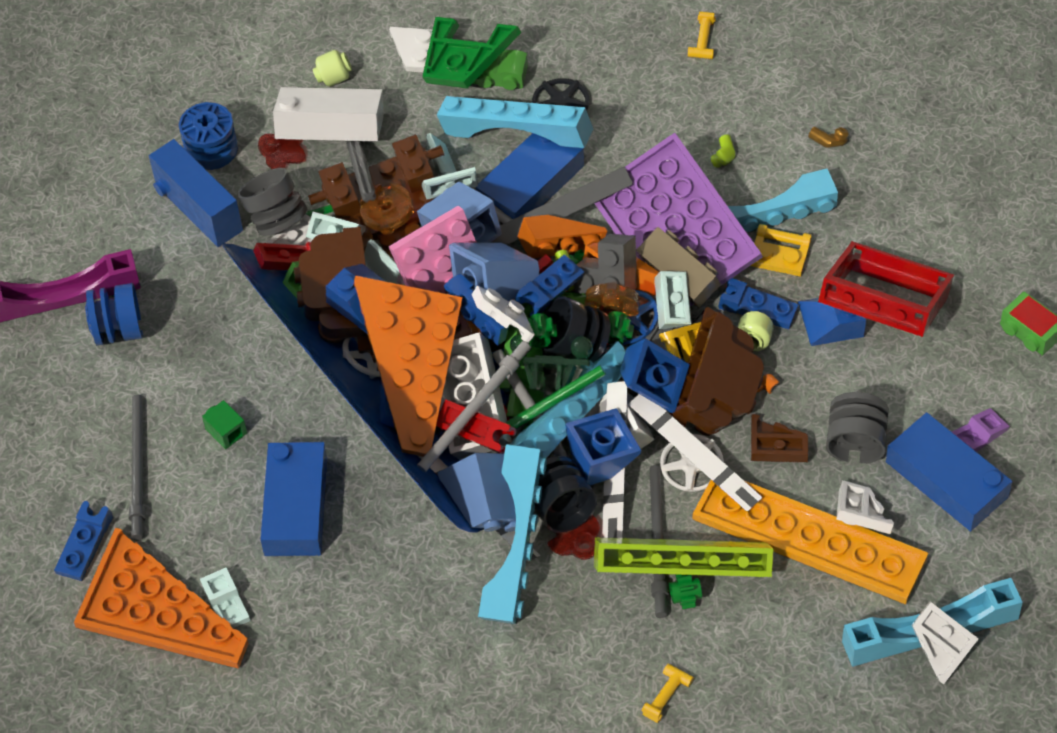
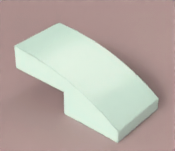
M227 568L200 578L213 611L221 618H225L232 628L250 621Z

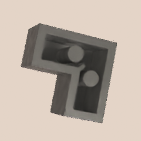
M609 234L599 241L598 258L586 257L576 264L584 271V274L574 284V293L626 297L637 288L636 236Z

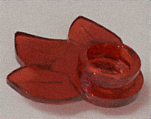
M270 133L264 134L259 138L258 149L265 157L267 166L271 169L285 168L286 163L301 164L306 161V154L300 146L303 140L275 139V134Z
M592 515L578 528L568 532L556 533L557 537L551 539L548 542V546L554 553L561 556L574 555L581 560L591 559L594 557L595 537L600 532L599 522ZM582 544H588L590 546L587 549L579 548V546Z

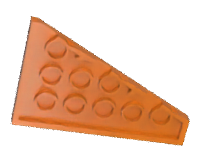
M355 276L354 287L356 288L361 312L364 316L365 326L376 358L377 368L380 372L382 386L389 404L401 452L424 457L432 448L462 297Z
M114 529L74 620L75 627L239 669L249 644L247 637L240 631L232 628L225 618L217 615L204 600L188 590L182 581L174 578L153 556L145 553L139 544L134 543L123 534L121 529Z

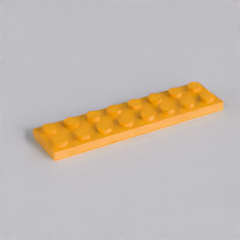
M710 480L693 512V520L748 542H766L773 548L775 553L906 605L928 559V552L858 525H848L843 521L836 520V516L747 481L745 482L762 498L749 511H746L716 483Z

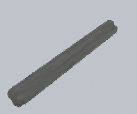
M346 141L362 200L364 202L374 201L376 199L375 188L361 141Z

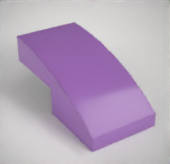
M989 408L972 416L967 425L952 431V433L977 452L1006 432L1010 426Z

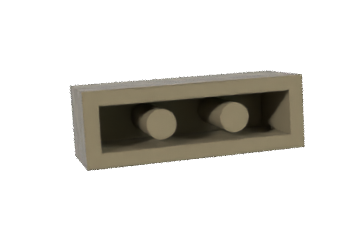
M657 227L636 249L637 253L643 261L659 272H686L689 300L700 308L721 285L716 277L719 273L709 263L706 262L705 265L697 260L699 258L698 254L689 246L685 249L678 244L679 238L670 230L664 232Z

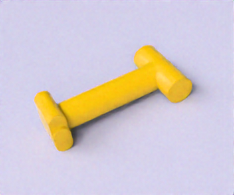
M699 11L698 21L701 25L697 47H688V57L713 59L714 49H707L710 26L714 25L716 20L715 13Z
M669 663L665 666L663 674L670 678L650 705L646 702L641 710L643 712L642 715L656 723L661 721L663 717L661 710L680 683L689 688L694 680L693 676Z

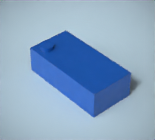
M532 133L478 183L475 190L489 197L496 207L510 218L515 219L544 205L584 167V148L560 146L549 139Z
M175 139L148 155L155 179L153 186L157 193L162 197L166 195L217 247H220L222 243H226L243 231L237 200Z
M927 412L888 445L886 463L970 532L1009 498L1012 480Z
M324 442L268 443L261 527V544L264 556L321 555L327 455Z

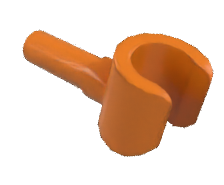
M765 374L757 392L765 389L771 394L772 388L779 381L773 375Z

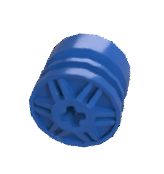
M204 102L195 104L182 114L178 125L184 149L205 170L222 168L235 158L238 144L232 115L226 107L218 103Z
M133 283L115 285L114 298L111 299L105 287L100 288L99 301L94 289L86 291V319L96 346L104 345V332L107 333L109 343H114L115 330L121 331L125 341L143 338V331L140 330L138 321L141 320Z

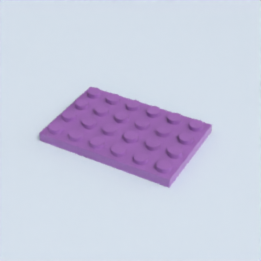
M673 133L625 166L633 183L631 186L594 203L615 234L636 236V249L657 227L664 232L670 230L679 238L678 244L684 249L689 246L698 254L699 258L697 260L705 265L707 262L717 270L719 274L716 277L721 285L763 257L676 133ZM636 251V257L641 259V257ZM689 300V305L691 307L694 304Z

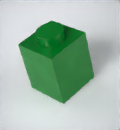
M224 400L210 407L202 415L205 430L225 450L247 434L244 419Z

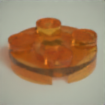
M390 183L391 186L382 187L381 184L375 185L376 199L374 201L369 200L368 202H364L362 198L360 200V214L363 222L369 228L380 231L382 234L388 235L393 233L395 229L404 225L414 213L409 192L406 188L396 183ZM391 204V207L389 209L382 210L381 207L383 205L389 206Z
M598 284L587 289L584 306L589 305L607 314L618 311L625 313L628 317L636 316L639 313V295L635 290L624 285L616 284V289H607V284Z

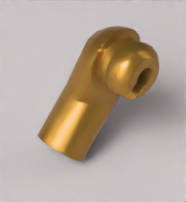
M813 127L808 137L825 148L843 146L848 141L849 132L845 128L839 127L835 129L834 134H827L821 129Z

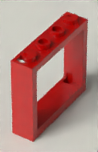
M851 241L824 277L818 302L923 337L948 298L954 274ZM854 248L861 250L862 253L859 254L855 252V254H853ZM853 270L933 298L926 307L844 279ZM916 313L922 314L923 316L921 318L916 317Z

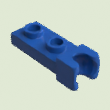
M564 254L532 282H528L521 288L514 300L520 304L529 303L532 305L533 311L529 317L537 313L542 314L551 302L560 297L582 278L584 271Z
M458 274L445 283L444 288L449 295L462 297L460 311L466 320L472 321L480 329L481 333L486 338L491 339L497 346L506 340L508 327L505 328L494 318L477 308L472 297L473 284L462 274Z
M731 278L727 281L726 293L721 294L718 307L721 310L741 315L750 311H759L770 317L773 325L789 329L799 304L748 287L747 283Z
M88 501L82 503L76 516L77 521L54 569L58 575L79 581L83 580L104 533H106L113 519L111 510L106 506L101 508L99 514L92 516L93 510L89 507Z

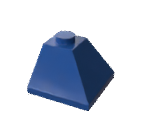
M358 264L343 268L326 285V303L367 333L364 316L361 312L356 288L354 287L355 276L380 281L385 280L364 264Z
M819 298L798 301L811 346L864 337L866 318L819 303Z
M645 338L627 347L620 373L628 388L665 410L674 413L690 364Z
M617 408L568 422L565 425L573 462L589 485L612 479L641 454L639 445Z

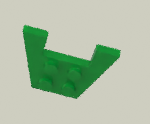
M435 17L422 76L428 84L468 89L521 34L519 27L497 24L487 43L452 39L460 26L457 20Z

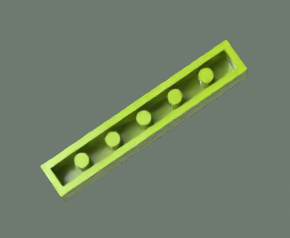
M595 537L594 567L597 572L772 577L773 548L766 542Z

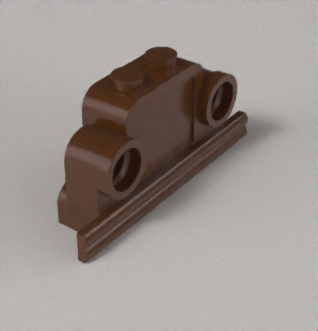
M361 227L343 228V232L317 235L311 241V251L302 253L299 257V267L294 268L295 284H301V291H296L298 308L303 307L304 315L308 320L319 321L318 332L324 341L339 343L345 338L357 337L360 354L374 352L368 334L326 303V285L343 268L358 264L366 266Z
M709 307L705 308L688 361L690 365L675 412L671 414L683 427L689 421L694 424L699 433L705 436L717 433L720 429L729 425L732 420L744 414L748 415L753 411L756 405V400H754L756 392L763 382L762 373L764 369L762 360L752 353L754 343L751 336L733 325L727 316Z

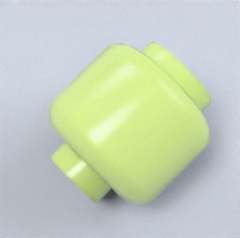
M332 50L318 56L315 62L316 68L313 69L319 83L323 81L329 87L349 79V72L352 71L346 54L344 52L340 53L338 50Z
M759 311L747 312L740 318L738 328L751 336L754 343L753 351L764 350L769 345L774 328L772 320L766 314Z

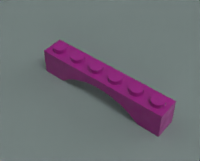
M128 249L104 255L85 270L55 281L33 284L0 281V322L86 302L87 290L94 289L97 299H99L100 288L104 287L109 296L114 295L115 285L133 283L135 290L141 289L132 250Z

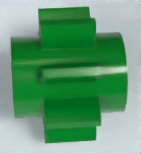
M618 311L610 312L608 317L610 319L611 331L608 344L619 341L622 345L627 341V338H632L634 326L630 325L631 320L625 313Z
M541 313L533 314L527 318L535 334L528 344L535 348H544L551 344L552 337L557 336L556 324H553L552 318H548L547 315Z
M675 574L676 580L669 582L672 603H680L682 610L695 608V601L702 599L699 578H692L691 575Z

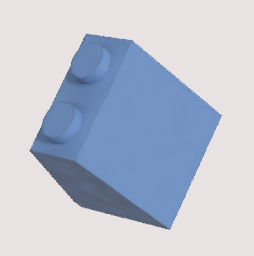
M460 181L447 188L442 194L431 202L426 203L417 211L421 226L423 227L459 206L464 210L477 243H490L502 234L493 201Z
M452 243L449 245L453 277L462 274L473 284V291L477 286L486 290L491 288L498 292L503 299L510 301L516 297L521 288L539 276L540 268L537 260L503 243Z
M474 453L438 472L439 479L471 528H484L485 532L495 531L500 528H504L505 532L515 531L516 513L514 500L509 485L501 473L504 454Z

